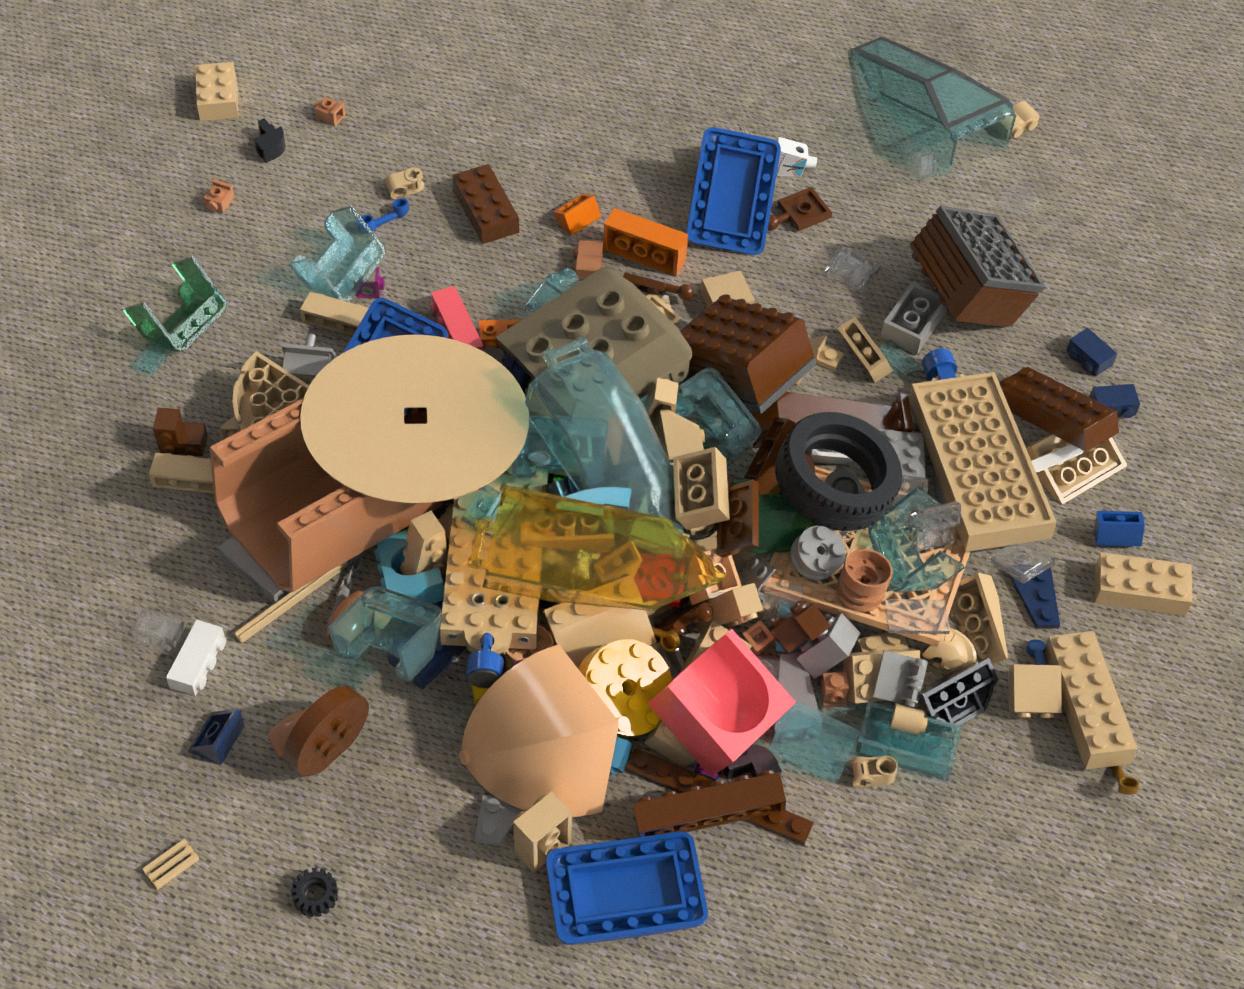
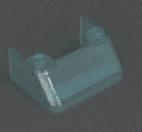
M917 487L889 508L878 522L869 526L868 530L874 551L884 555L891 563L893 576L888 588L896 593L935 590L965 568L962 563L942 551H939L925 563H922L915 541L925 531L926 525L923 518L936 509L940 503Z

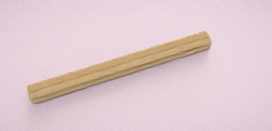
M348 561L296 591L287 593L236 630L234 634L237 640L241 643L245 642L344 570L348 565Z

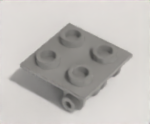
M757 552L748 561L747 566L740 575H738L741 586L755 583L761 604L763 605L766 598L759 590L776 569Z
M883 650L873 697L917 707L928 661Z

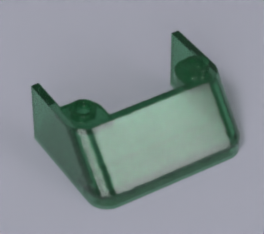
M194 256L172 264L184 280L178 287V296L184 304L165 323L161 324L145 302L126 307L123 310L145 339L173 352L186 350L224 313L227 306L225 298Z

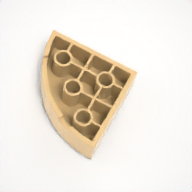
M256 351L242 367L238 381L235 382L232 402L238 431L303 399L309 385Z

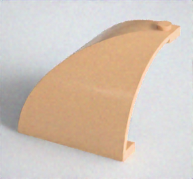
M558 644L539 651L519 662L504 673L486 691L467 722L459 757L461 763L466 765L480 785L498 799L516 808L527 811L540 796H546L552 791L572 811V817L592 815L603 810L619 721Z

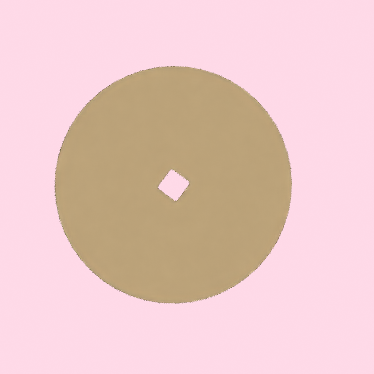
M431 335L385 337L358 345L339 355L328 363L311 382L304 396L300 415L301 430L306 446L314 460L325 472L356 492L373 498L399 503L445 501L464 496L484 487L498 478L515 461L523 448L529 428V411L525 395L514 376L500 362L482 350L466 343ZM404 408H426L427 423L405 424Z

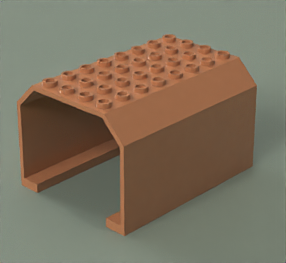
M304 398L210 447L214 502L228 531L280 590L289 592L296 591L410 525V520L429 511L433 512L443 506V501L433 503H399L373 498L356 492L332 478L314 460L304 441L300 419Z

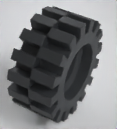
M312 868L311 873L306 869L303 876L300 873L296 876L297 881L294 880L292 883L291 894L296 909L300 910L301 914L305 915L307 913L309 917L317 914L320 917L322 912L327 914L330 912V907H335V900L338 901V888L335 878H332L330 872L326 874L325 869L321 868L320 872H317V868ZM310 886H322L325 890L323 897L315 901L307 899L305 893Z

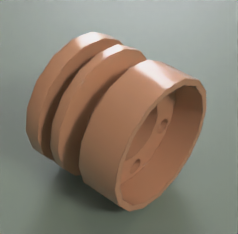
M860 549L850 553L844 562L836 587V593L845 606L861 612L873 611L878 608L884 600L893 576V568L890 561L884 555L874 550Z

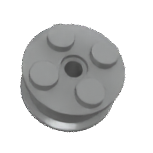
M812 526L806 529L793 542L790 556L793 566L802 576L810 580L819 581L827 579L843 565L846 549L843 540L834 530L825 526Z

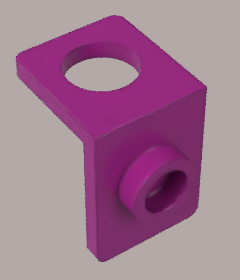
M376 267L375 282L358 283L357 298H380L381 290L385 288V279L380 275V267ZM365 286H371L374 289L373 293L369 295L363 294L361 290Z

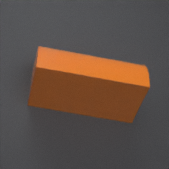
M586 193L580 194L553 211L558 224L570 235L577 233L602 217L595 196Z

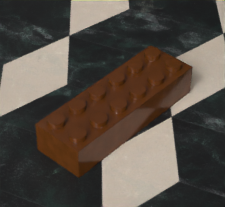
M1030 367L1023 368L999 382L1011 413L1085 452L1119 433L1116 410Z
M773 770L759 773V776L749 778L747 775L735 778V782L726 784L725 781H717L711 783V787L702 789L701 786H693L687 788L686 792L679 794L676 791L663 793L662 797L652 799L651 796L638 799L637 803H633L640 837L673 832L687 833L785 812L786 796L780 772L774 773Z

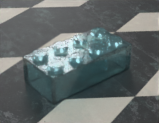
M868 701L854 755L860 757L890 756L896 760L900 768L948 781L953 769L962 726L924 716V718H928L925 732L920 731L919 736L890 728L894 711L893 707Z

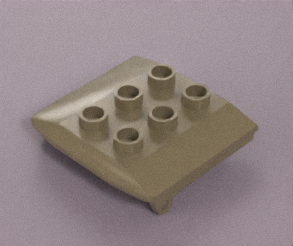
M600 268L495 337L503 353L507 352L577 427L581 438L649 394L657 378L668 379L676 383L683 381L688 374L689 361L692 358V349L677 326L633 283L610 268Z

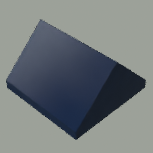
M235 708L212 712L188 752L222 765L245 726L241 711Z

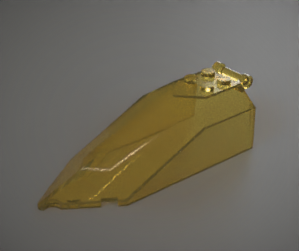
M510 485L503 486L495 522L476 520L475 529L477 530L471 558H468L467 566L470 568L485 569L482 588L551 602L653 611L673 601L688 597L726 579V573L719 571L713 565V561L687 536L684 537L674 527L675 524L669 518ZM486 531H492L488 559L482 560L480 558Z

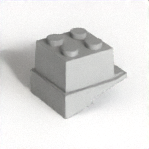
M307 334L305 346L281 343L280 346L284 353L283 369L309 386L316 375L328 363L339 356L333 348L314 347L316 338L314 334Z

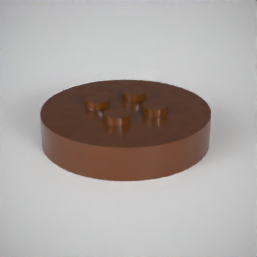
M347 685L336 687L325 693L305 711L290 732L284 747L285 761L302 776H313L325 770L352 745L359 735L368 716V701L351 686Z

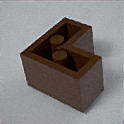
M158 408L153 432L159 453L190 455L194 457L203 456L208 436L205 423L183 422L180 409Z
M797 601L789 608L790 612L784 617L782 615L776 617L771 622L772 626L768 630L782 649L790 653L805 640L813 641L830 628L831 625L814 603Z

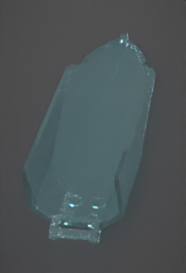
M584 336L578 337L574 342L554 350L547 349L543 351V359L549 368L529 385L525 405L529 411L530 421L579 492L600 487L631 488L628 509L605 505L604 514L594 513L607 532L622 534L629 538L628 542L633 541L640 548L659 557L667 556L673 559L674 564H681L683 560V525L676 519L674 472L642 401L609 355L605 352L590 349ZM576 350L580 351V354L560 362L556 360V358Z

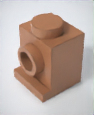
M325 97L323 100H317L314 105L316 118L332 126H336L346 115L343 101L337 102Z
M214 179L212 181L213 185L203 197L205 208L212 212L224 213L234 198L232 184Z
M761 620L742 634L745 641L752 645L750 650L755 656H758L771 646L775 639Z
M847 672L823 673L820 684L823 708L847 706L846 699L850 689Z

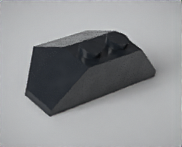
M985 658L957 669L922 688L920 697L928 716L948 730H953L986 711L998 677L990 659Z

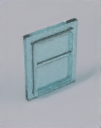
M796 701L783 714L768 747V751L837 784L860 731Z

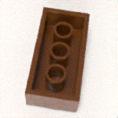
M489 164L452 175L453 191L482 244L519 233V217Z

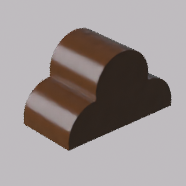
M774 418L742 480V483L752 479L759 482V502L769 501L781 492L775 475V460L790 429L796 424L789 418ZM805 453L806 460L812 471L815 473L814 463L812 459Z

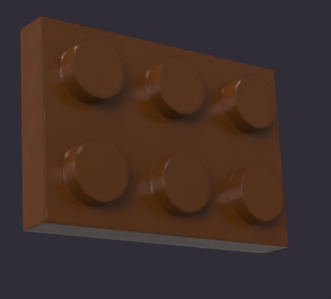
M753 479L728 487L730 520L717 523V555L722 558L759 547V482Z

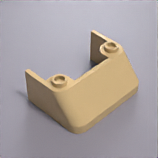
M659 410L656 460L661 461L663 457L668 459L669 463H673V457L704 450L705 435L704 430L700 429L699 425L670 410Z

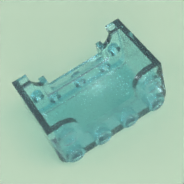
M703 369L678 386L676 414L685 418L696 412L720 443L717 449L726 458L727 467L740 459L760 436L761 427L716 369Z

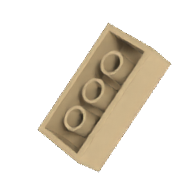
M1101 552L1095 565V603L1186 615L1192 604L1191 564Z

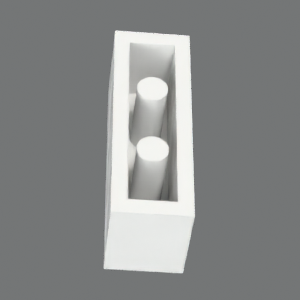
M200 620L195 621L166 677L170 689L196 696L198 690L204 688L207 680L206 675L209 670H213L215 667L216 655L219 650L222 651L226 644V637L222 627Z

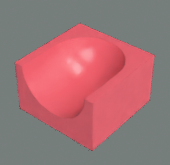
M733 629L729 630L708 647L647 702L649 707L710 777L733 763L796 703Z

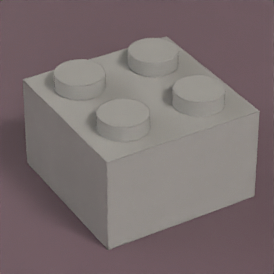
M842 613L836 617L830 616L826 620L831 627L813 641L807 639L799 647L800 652L796 659L814 679L847 658L860 634Z

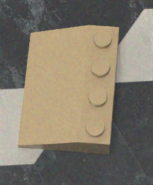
M1050 433L1027 446L1026 449L1032 461L1071 444ZM1111 437L1087 452L1083 451L1082 454L1037 472L1040 483L1062 505L1123 469L1127 464Z
M632 575L543 611L556 645L559 644L577 668H579L583 659L594 649L614 641L631 639L643 642L649 646L657 643Z

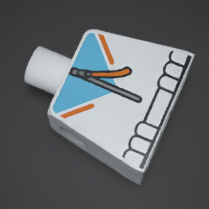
M778 137L777 142L781 146L777 176L802 177L805 168H816L817 157L808 156L806 144Z

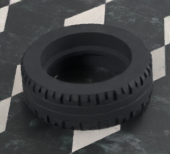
M821 412L799 420L790 429L775 460L776 480L788 503L806 519L833 530L853 531L875 524L885 515L899 493L902 484L901 463L889 440L869 423L844 413ZM813 449H828L849 457L865 472L872 491L863 494H852L832 488L819 479L812 471L806 460L805 452Z

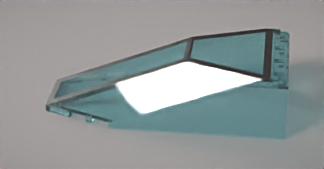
M883 36L852 49L856 63L860 66L863 73L862 77L868 85L869 93L946 175L950 174L957 146L956 140L969 135V133L972 134L985 128L1005 149L1008 148L1017 115L1012 109L1013 104L1006 97L953 67Z

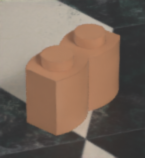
M579 240V245L574 248V258H577V261H573L572 273H576V280H583L602 268L603 241Z

